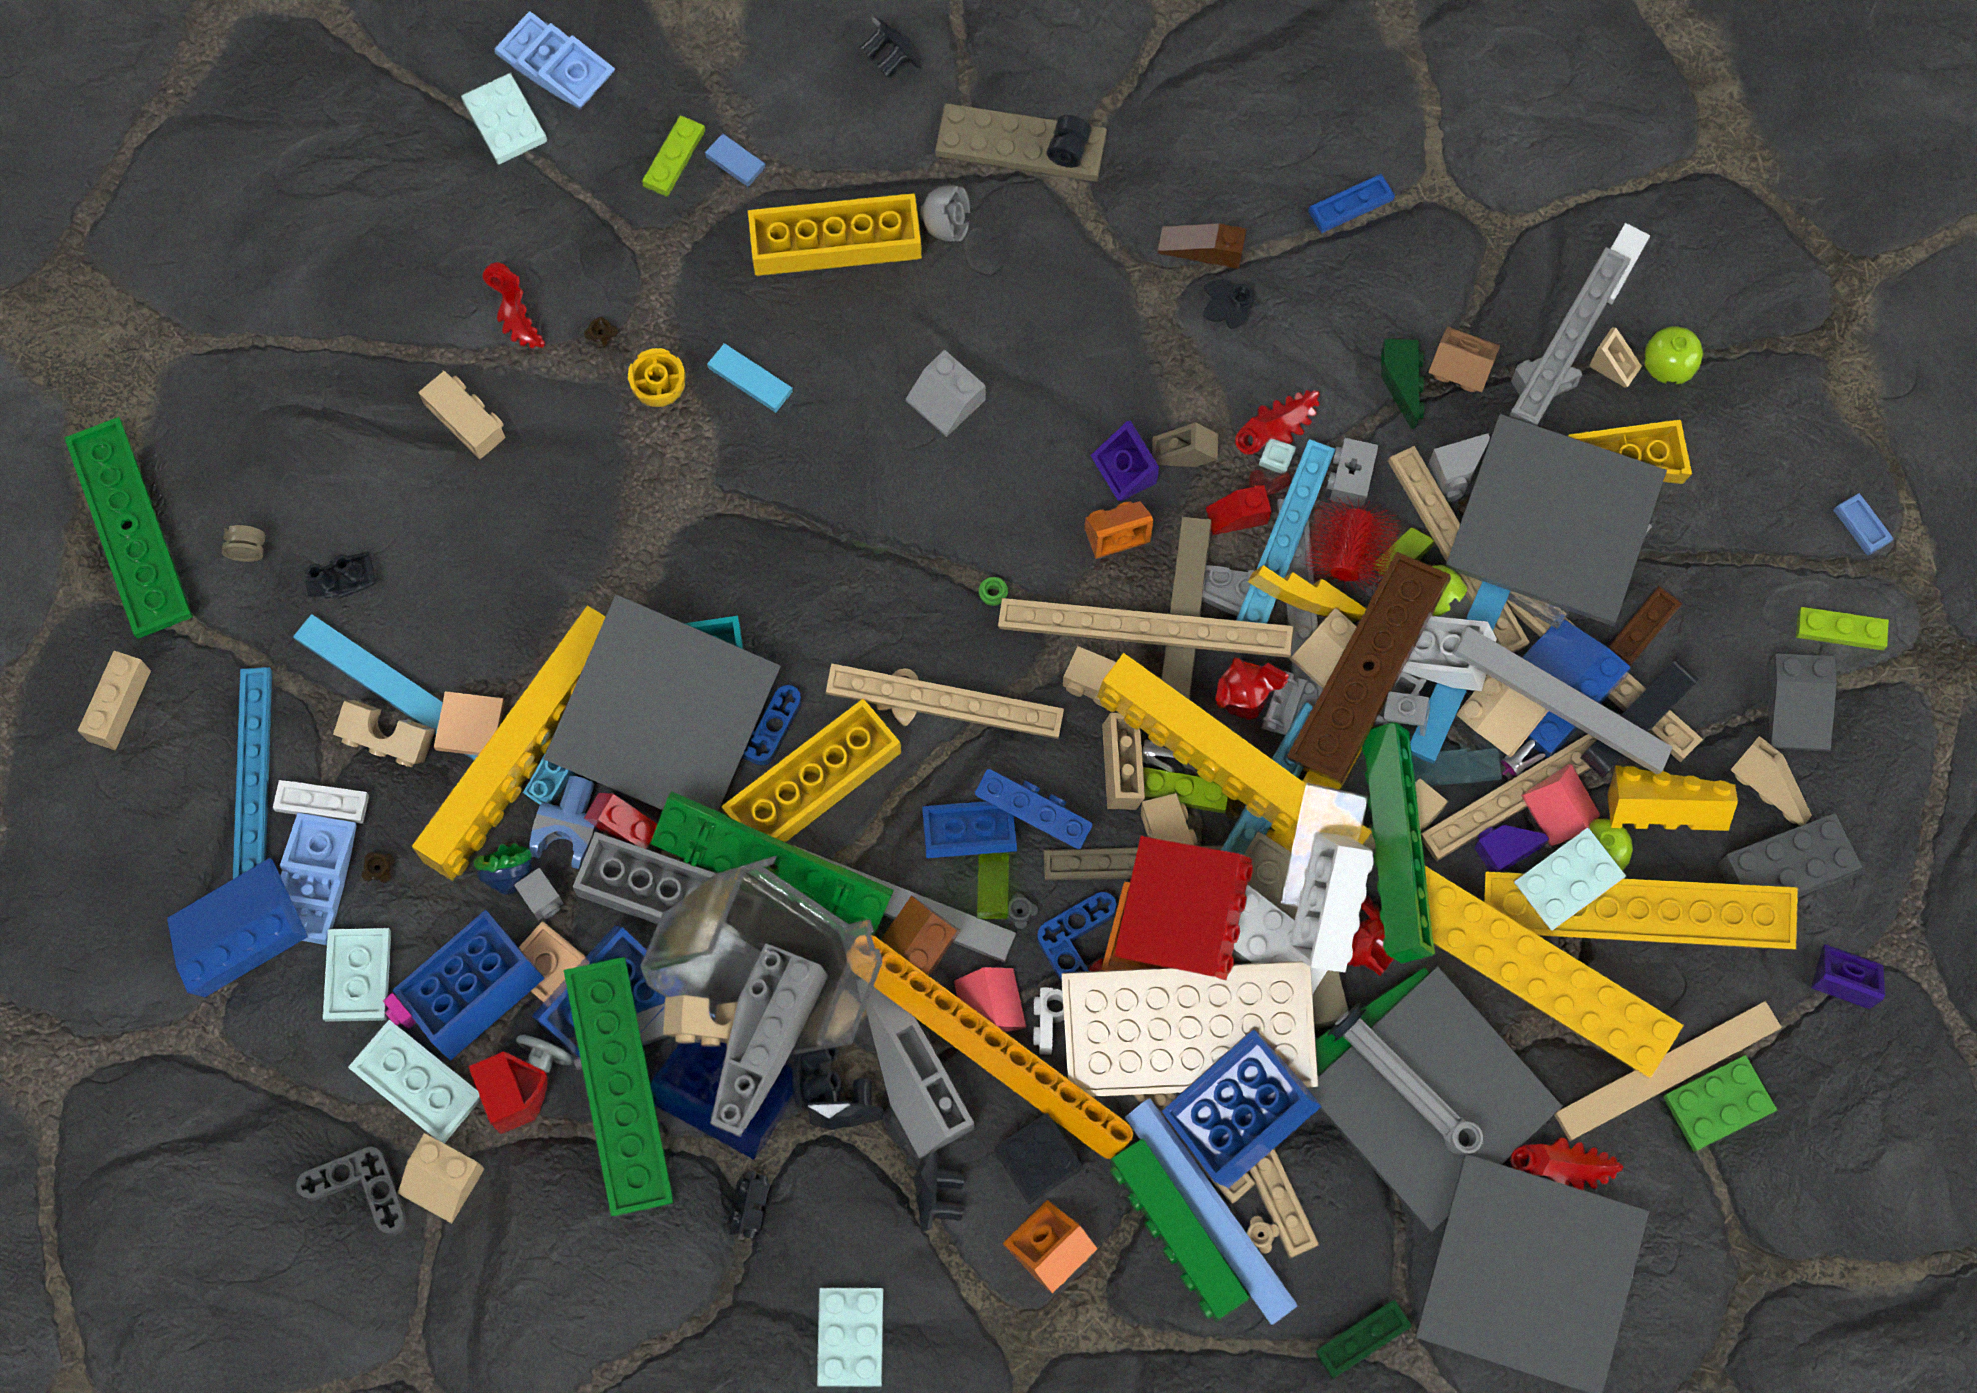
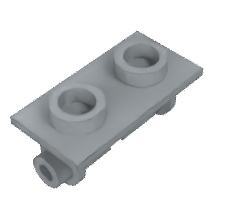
M1284 671L1289 675L1288 682L1284 688L1275 690L1266 717L1263 718L1262 729L1286 735L1293 723L1307 680L1294 677V674Z

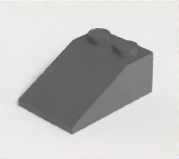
M1776 653L1766 665L1770 745L1775 749L1829 752L1831 750L1837 685L1835 656Z

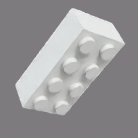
M1315 831L1288 948V951L1311 968L1345 972L1347 963L1352 958L1353 950L1351 945L1354 933L1359 928L1358 915L1361 903L1366 898L1365 884L1367 875L1373 867V851L1349 836Z
M1247 884L1245 892L1247 903L1239 920L1240 936L1238 941L1234 943L1232 953L1234 962L1236 964L1301 961L1288 951L1295 921ZM1311 968L1312 994L1327 970Z

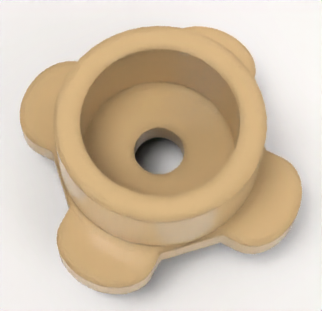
M1255 1216L1250 1220L1251 1226L1246 1234L1254 1245L1259 1248L1261 1253H1269L1272 1250L1271 1243L1274 1237L1279 1235V1227L1276 1224L1269 1225L1263 1221L1262 1217ZM1259 1232H1263V1233H1264V1237H1263V1238H1260V1237L1258 1236V1233H1259Z

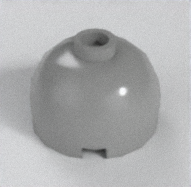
M949 185L932 190L920 208V218L924 221L928 232L935 238L943 241H961L965 237L969 227V222L964 223L965 213H970L969 199L965 189L956 185Z

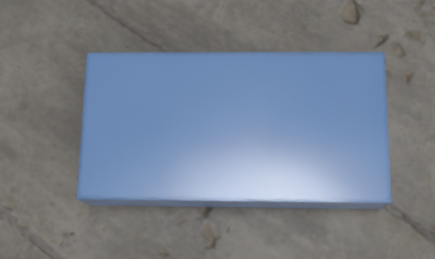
M723 133L705 152L706 158L747 187L766 168L764 162Z
M1860 493L1835 507L1834 512L1867 556L1891 543L1894 539Z

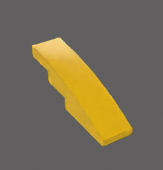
M1263 565L1252 572L1247 581L1278 600L1327 617L1336 608L1351 622H1357L1362 618L1366 610L1365 607L1323 579L1312 585L1294 572L1282 578Z

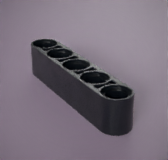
M1676 659L1634 701L1621 717L1649 732L1699 679ZM1597 739L1580 759L1601 778H1604L1625 755Z

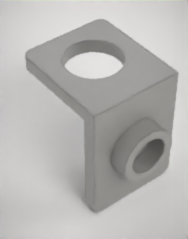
M1389 692L1384 720L1420 726V736H1425L1430 712L1429 697Z

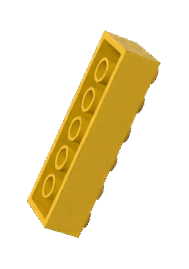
M915 193L748 210L755 276L921 259V241Z
M863 698L722 805L723 814L778 840L787 842L900 755L901 743Z

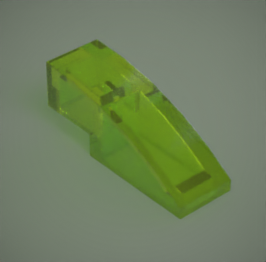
M1009 852L979 854L978 919H1008Z

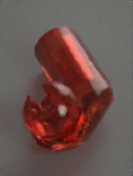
M1255 470L1249 475V485L1251 487L1265 485L1267 495H1273L1290 486L1292 482L1287 472L1273 479L1265 477V474L1260 470Z

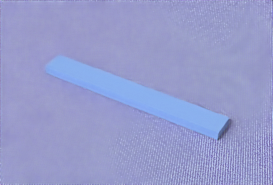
M1149 1098L1142 1102L1125 1117L1140 1140L1144 1139L1205 1232L1270 1324L1273 1325L1298 1305L1153 1101Z

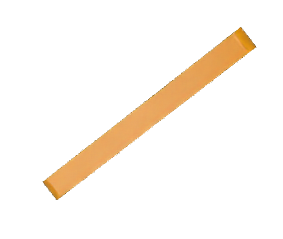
M864 934L858 938L847 957L848 967L854 973L1044 1114L1048 1113L1052 1120L1104 1158L1112 1159L1125 1149L1133 1137V1130L1127 1122L877 937Z

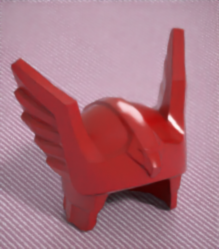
M1234 657L1231 666L1218 681L1217 705L1219 708H1226L1230 714L1248 720L1254 719L1259 716V713L1264 708L1269 693L1273 690L1284 688L1288 682L1289 675L1270 663L1259 666Z
M1366 896L1360 908L1369 918L1359 923V928L1354 933L1351 945L1353 950L1352 958L1347 965H1353L1354 967L1363 965L1376 972L1379 976H1382L1393 961V958L1387 955L1383 947L1385 931L1380 918V909L1369 896Z

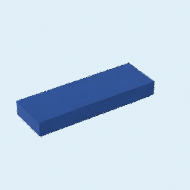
M1379 174L1309 206L1308 212L1320 232L1323 233L1393 201L1395 195L1382 174Z

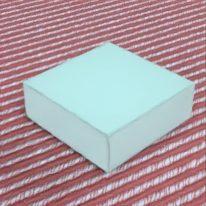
M1269 440L1260 459L1259 466L1286 475L1296 447L1279 440Z

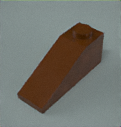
M1225 224L1162 227L1157 254L1239 269L1247 229Z

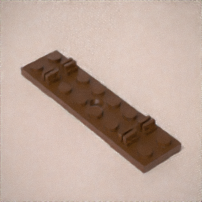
M1396 552L1337 665L1287 755L1289 761L1342 785L1383 708L1388 693L1392 691L1451 580L1450 574ZM1366 662L1374 663V668L1370 671L1364 670L1363 666Z

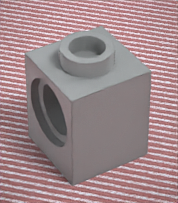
M540 868L514 884L538 921L543 917L545 919L552 917L560 910L559 907L564 904Z

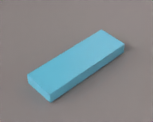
M725 343L707 364L708 369L775 413L793 392L792 387Z

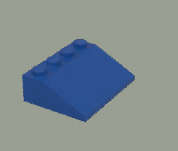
M1562 617L1522 657L1599 704L1628 676L1631 668L1608 647ZM1548 710V713L1525 741L1534 740L1535 745L1533 748L1539 753L1545 754L1547 759L1554 755L1578 728Z
M271 858L167 918L177 970L187 992L201 997L212 994L308 937Z
M485 910L392 991L412 1015L431 1043L451 1061L545 978L491 914Z
M616 925L577 966L625 957L636 1013L664 1004L666 997L680 996L687 990L673 974L623 927ZM564 980L535 1011L532 1017L581 1060L579 1048L569 1040L575 1037L576 1033L566 981ZM665 1006L656 1014V1016L665 1008ZM656 1016L646 1025V1027L656 1018Z
M1253 1029L1164 1108L1162 1112L1214 1182L1230 1188L1322 1106L1296 1074L1260 1034Z

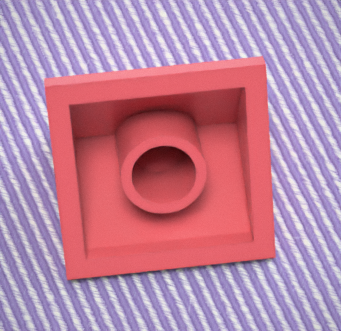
M1572 764L1566 765L1521 795L1542 833L1546 834L1549 838L1547 842L1550 846L1574 838L1586 828H1589V824L1600 816Z
M983 967L954 980L957 997L1002 1031L1010 1032L1026 1028L1013 968Z

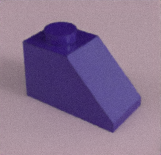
M1502 825L1496 830L1491 826L1478 835L1479 840L1474 849L1490 872L1503 873L1543 848L1549 838L1543 833Z

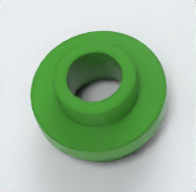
M990 577L980 584L979 596L985 604L996 606L1001 604L1002 598H1007L1008 587L1002 579ZM996 589L999 593L996 596H991L988 594V591Z

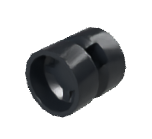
M1074 115L1059 117L1046 155L1053 163L1066 168L1078 167L1083 158L1085 146L1088 144L1092 133V127L1087 121Z

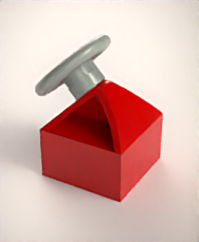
M519 1035L516 1039L517 1044L531 1052L527 1062L503 1051L468 1066L490 1124L500 1134H503L536 1120L545 1098L548 1083L547 1074H549L552 1067V1062L566 1066L572 1065L574 1057L571 1054L541 1039L528 1035Z

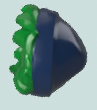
M516 843L511 844V847L500 844L497 852L491 855H481L474 860L479 881L484 882L504 895L516 892L517 889L514 884L528 876L532 870V854L530 849L524 846L519 847Z

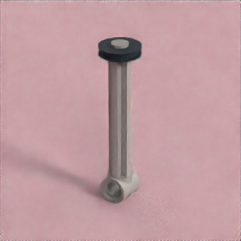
M1358 1003L1339 1017L1327 1036L1333 1034L1336 1037L1333 1042H1336L1343 1036L1443 1135L1442 1137L1449 1151L1457 1155L1473 1153L1481 1147L1483 1143L1481 1129L1476 1124L1466 1122L1462 1117L1460 1118L1360 1019L1367 1009L1361 1011L1358 1008L1360 1003ZM1461 1130L1465 1131L1469 1136V1143L1466 1147L1461 1145L1458 1140V1134Z

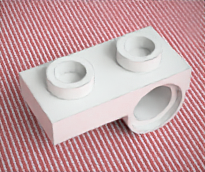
M1040 988V997H1034V1015H1040V1027H1034V1045H1039V1054L1052 1055L1053 1023H1059L1064 1020V1008L1057 1013L1051 1012L1047 1008V1004L1052 1000H1058L1063 1004V991L1058 989Z

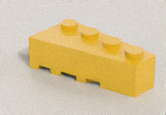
M1681 420L1568 435V437L1666 469L1663 482L1683 484L1692 475Z
M1615 765L1607 794L1611 828H1622V824L1625 823L1634 824L1636 829H1647L1649 824H1661L1665 829L1676 830L1680 825H1687L1691 830L1729 831L1738 803L1734 784L1721 780H1703L1695 776L1672 775L1664 771L1657 775L1652 771L1641 770L1634 766L1622 767Z

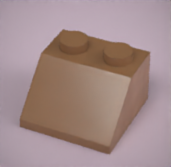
M1447 326L1429 373L1433 374L1434 378L1439 381H1452L1461 384L1460 387L1466 391L1482 392L1500 345Z

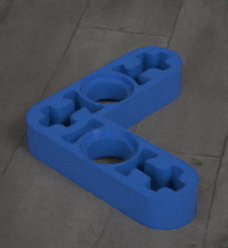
M784 685L778 688L756 731H753L750 738H753L751 740L753 746L761 748L763 745H766L769 753H762L759 757L757 756L756 749L748 746L747 752L744 751L741 758L757 765H767L774 759L801 707V696L797 688L791 685ZM789 694H792L794 703L789 702L784 709L785 714L780 712L783 707V699L781 697H788ZM778 718L783 722V727L778 732H771L766 727L769 720Z
M1107 892L1096 893L1040 926L1037 936L1038 944L1061 982L1062 973L1077 972L1079 969L1082 972L1089 971L1073 946L1072 941L1104 924L1114 916L1116 901L1111 894ZM1101 900L1103 904L1109 903L1108 913H1104L1102 910L1094 913L1093 918L1095 921L1091 922L1090 915L1084 908L1088 907L1089 912H1092L1098 906L1097 901ZM1079 914L1084 917L1086 923L1081 929H1073L1068 923L1069 917ZM1063 922L1064 929L1069 936L1065 937L1063 931L1056 936V943H1052L1050 940H1043L1046 937L1045 931L1049 930L1051 933H1055L1061 928L1058 923ZM1065 954L1072 956L1075 960L1074 967L1069 970L1060 968L1058 965L1059 957Z

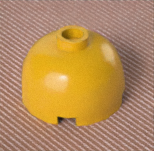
M652 348L643 351L637 356L638 359L633 364H630L628 368V381L633 394L641 403L651 407H663L672 404L681 396L685 388V370L681 360L670 354L668 350Z

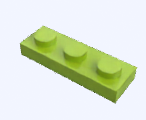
M680 115L642 180L643 186L668 197L703 137L705 126Z
M1801 607L1798 610L1796 638L1884 651L1887 648L1889 620Z
M1143 767L1144 800L1177 794L1179 803H1184L1186 807L1225 814L1228 796L1222 792V787L1214 781L1207 782L1197 776Z

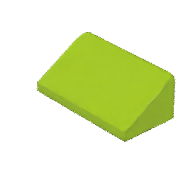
M1411 527L1389 548L1390 550L1387 551L1389 556L1385 557L1390 558L1381 559V562L1378 563L1385 562H1382V560H1389L1388 562H1391L1396 552L1419 561L1432 548L1434 540Z

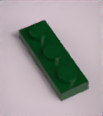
M1394 1299L1314 1353L1331 1379H1334L1410 1329L1412 1325Z

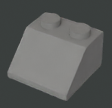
M944 350L923 370L908 394L906 402L947 437L986 400V385Z
M1488 433L1433 450L1427 468L1447 502L1456 501L1465 494L1489 443L1490 436Z

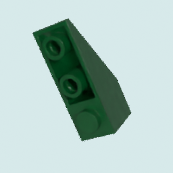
M1384 339L1381 348V378L1409 427L1416 429L1418 420L1423 419L1424 402H1419V393H1423L1424 377L1419 376V368L1423 366V351L1419 350V340Z

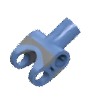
M569 776L560 806L545 802L541 803L531 833L529 849L532 857L539 859L543 850H546L548 845L554 840L567 839L573 843L572 868H581L595 832L599 833L600 830L584 819L595 785L593 782L582 777Z

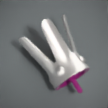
M1146 739L1142 749V762L1146 764L1152 763L1169 772H1174L1172 766L1155 758V756L1174 758V752L1170 749L1159 747L1151 740Z
M1530 740L1512 757L1506 755L1501 760L1506 769L1502 775L1509 772L1512 776L1517 777L1522 774L1525 768L1545 757V754L1540 753L1522 762L1523 758L1535 745V741Z

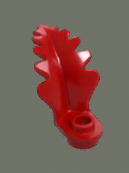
M499 262L491 263L484 269L483 280L487 285L502 294L503 299L497 314L498 322L504 320L502 332L506 334L512 330L511 341L515 342L519 338L521 346L529 343L530 348L536 346L543 348L545 342L542 340V336L536 334L537 328L531 327L532 320L525 316L527 308L521 303L523 290L519 286V277L512 273L506 265Z
M1306 390L1304 395L1298 392L1295 395V400L1292 396H1287L1285 405L1275 400L1272 410L1265 405H1261L1258 408L1257 416L1251 418L1237 433L1235 438L1237 448L1244 454L1252 455L1260 451L1271 439L1291 444L1293 442L1291 433L1303 435L1304 430L1300 423L1307 426L1311 425L1312 421L1308 418V415L1315 416L1317 414L1313 406L1318 407L1320 405L1318 401L1319 391L1314 390L1311 392ZM1250 435L1253 438L1252 445H1250L1248 442V438Z
M1563 1137L1557 1139L1549 1146L1545 1144L1523 1145L1515 1149L1511 1155L1513 1169L1535 1176H1546L1551 1181L1569 1186V1183H1572L1574 1188L1580 1190L1584 1189L1585 1180L1592 1189H1596L1598 1187L1597 1179L1606 1185L1608 1183V1176L1615 1179L1616 1174L1623 1170V1165L1616 1161V1157L1613 1156L1608 1159L1607 1152H1602L1597 1156L1598 1149L1593 1147L1585 1154L1584 1145L1581 1142H1577L1570 1149L1567 1139ZM1530 1157L1529 1163L1526 1166V1160Z

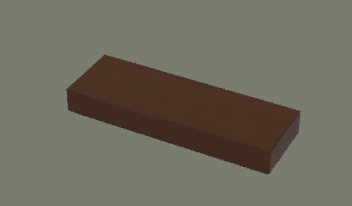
M1658 586L1608 648L1631 667L1681 607L1682 603Z

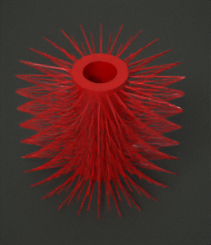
M1358 498V509L1353 508L1351 504L1352 509L1345 508V511L1340 510L1341 512L1332 510L1336 513L1328 511L1326 513L1330 516L1325 514L1323 516L1330 517L1332 520L1324 519L1323 517L1321 519L1325 520V522L1320 521V523H1317L1319 525L1315 526L1319 527L1315 530H1322L1314 532L1319 533L1315 534L1317 535L1315 541H1321L1326 544L1313 542V544L1324 547L1319 548L1314 547V545L1309 547L1312 549L1319 548L1324 551L1316 550L1314 552L1316 554L1311 553L1312 555H1308L1310 556L1308 559L1321 561L1310 564L1317 563L1323 565H1310L1311 567L1320 568L1309 570L1329 572L1313 574L1327 575L1331 573V575H1328L1333 576L1331 580L1337 578L1339 579L1338 582L1341 580V583L1343 580L1345 582L1350 581V583L1354 581L1356 584L1361 582L1358 579L1369 584L1368 580L1372 579L1368 577L1377 578L1369 574L1384 576L1383 573L1377 574L1372 572V570L1379 572L1384 567H1387L1385 566L1387 563L1378 562H1381V559L1390 558L1385 557L1389 556L1387 551L1390 549H1383L1376 545L1383 547L1386 545H1383L1382 542L1389 544L1387 541L1391 539L1387 536L1392 537L1395 535L1392 533L1398 532V530L1387 531L1380 527L1392 529V526L1380 524L1394 525L1397 523L1378 522L1385 519H1374L1375 517L1386 516H1372L1374 515L1370 514L1372 510L1365 511V508L1364 510L1362 508L1359 509ZM1384 531L1389 532V533L1391 532V534H1384V533H1382V532H1384ZM1312 556H1319V557L1324 558V559H1318V558H1314V557H1312Z

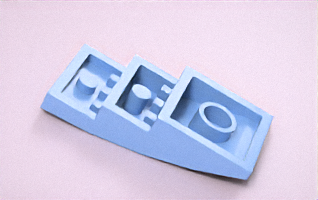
M530 11L495 48V54L516 70L579 109L615 71V68L573 35L569 38L552 23L547 25Z
M297 813L280 863L282 869L280 877L308 935L302 941L327 945L328 929H333L346 880L357 827L356 822Z

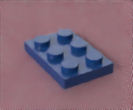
M987 801L922 806L926 858L1017 851L1014 816Z

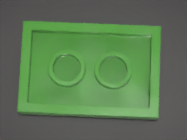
M1746 1055L1663 1096L1694 1152L1777 1111Z

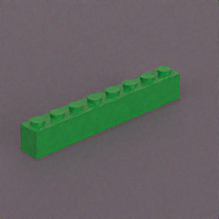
M1392 722L1371 729L1362 745V751L1367 763L1365 778L1370 791L1368 806L1373 819L1371 834L1375 840L1376 853L1374 854V862L1378 868L1379 875L1377 890L1381 896L1382 903L1380 918L1385 931L1383 947L1388 956L1402 964L1435 955L1410 735L1409 731L1401 725Z

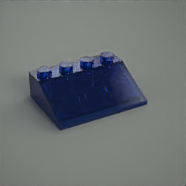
M694 1039V1043H679L652 1080L651 1091L654 1105L755 1160L794 1097L792 1093V1068L784 1064L753 1118L741 1136H737L711 1124L727 1053V1043L720 1042V1046L701 1045V1040Z

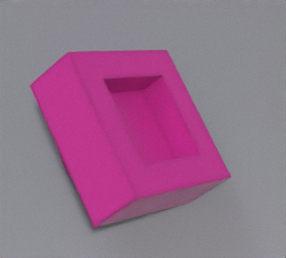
M393 993L383 1000L389 1008L385 1014L395 1025L398 1026L401 1023L409 1029L416 1023L412 1015Z

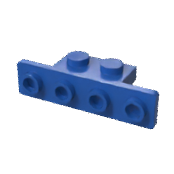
M991 769L986 770L975 791L976 796L1076 849L1082 848L1093 827V823L1064 807L1067 803L1065 800L1053 794H1050L1049 798L1039 794L1040 787L1024 780L1023 784H1020Z

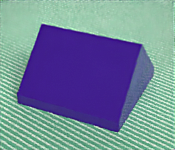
M1131 421L1125 422L1090 455L1118 501H1123L1157 484L1159 466Z
M1824 944L1811 988L1871 1009L1885 997L1883 965Z

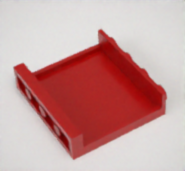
M1140 836L1114 956L1129 961L1157 965L1227 981V976L1232 971L1234 963L1232 956L1234 943L1238 941L1240 936V915L1247 903L1246 887L1253 875L1252 858L1233 852Z

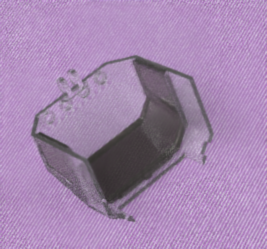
M777 856L717 873L669 910L663 912L640 966L649 987L665 997L687 995L709 998V1014L711 1019L715 1021L718 1004L738 1002L745 984L767 943L821 965L828 975L790 1055L852 1044L883 962L880 950L874 947L871 933L874 930L870 919L847 924L765 869L764 866L774 864ZM694 1039V1041H695L696 1043H699V1042L701 1041V1040Z

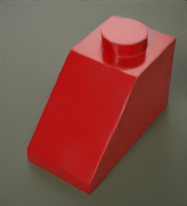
M1265 485L1236 490L1207 506L1205 509L1208 519H1211L1212 535L1267 525L1271 514Z

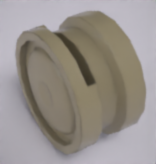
M244 525L229 526V530L224 529L223 538L226 542L222 545L221 553L223 556L242 562H254L263 558L264 549L261 546L265 542V533L263 531Z

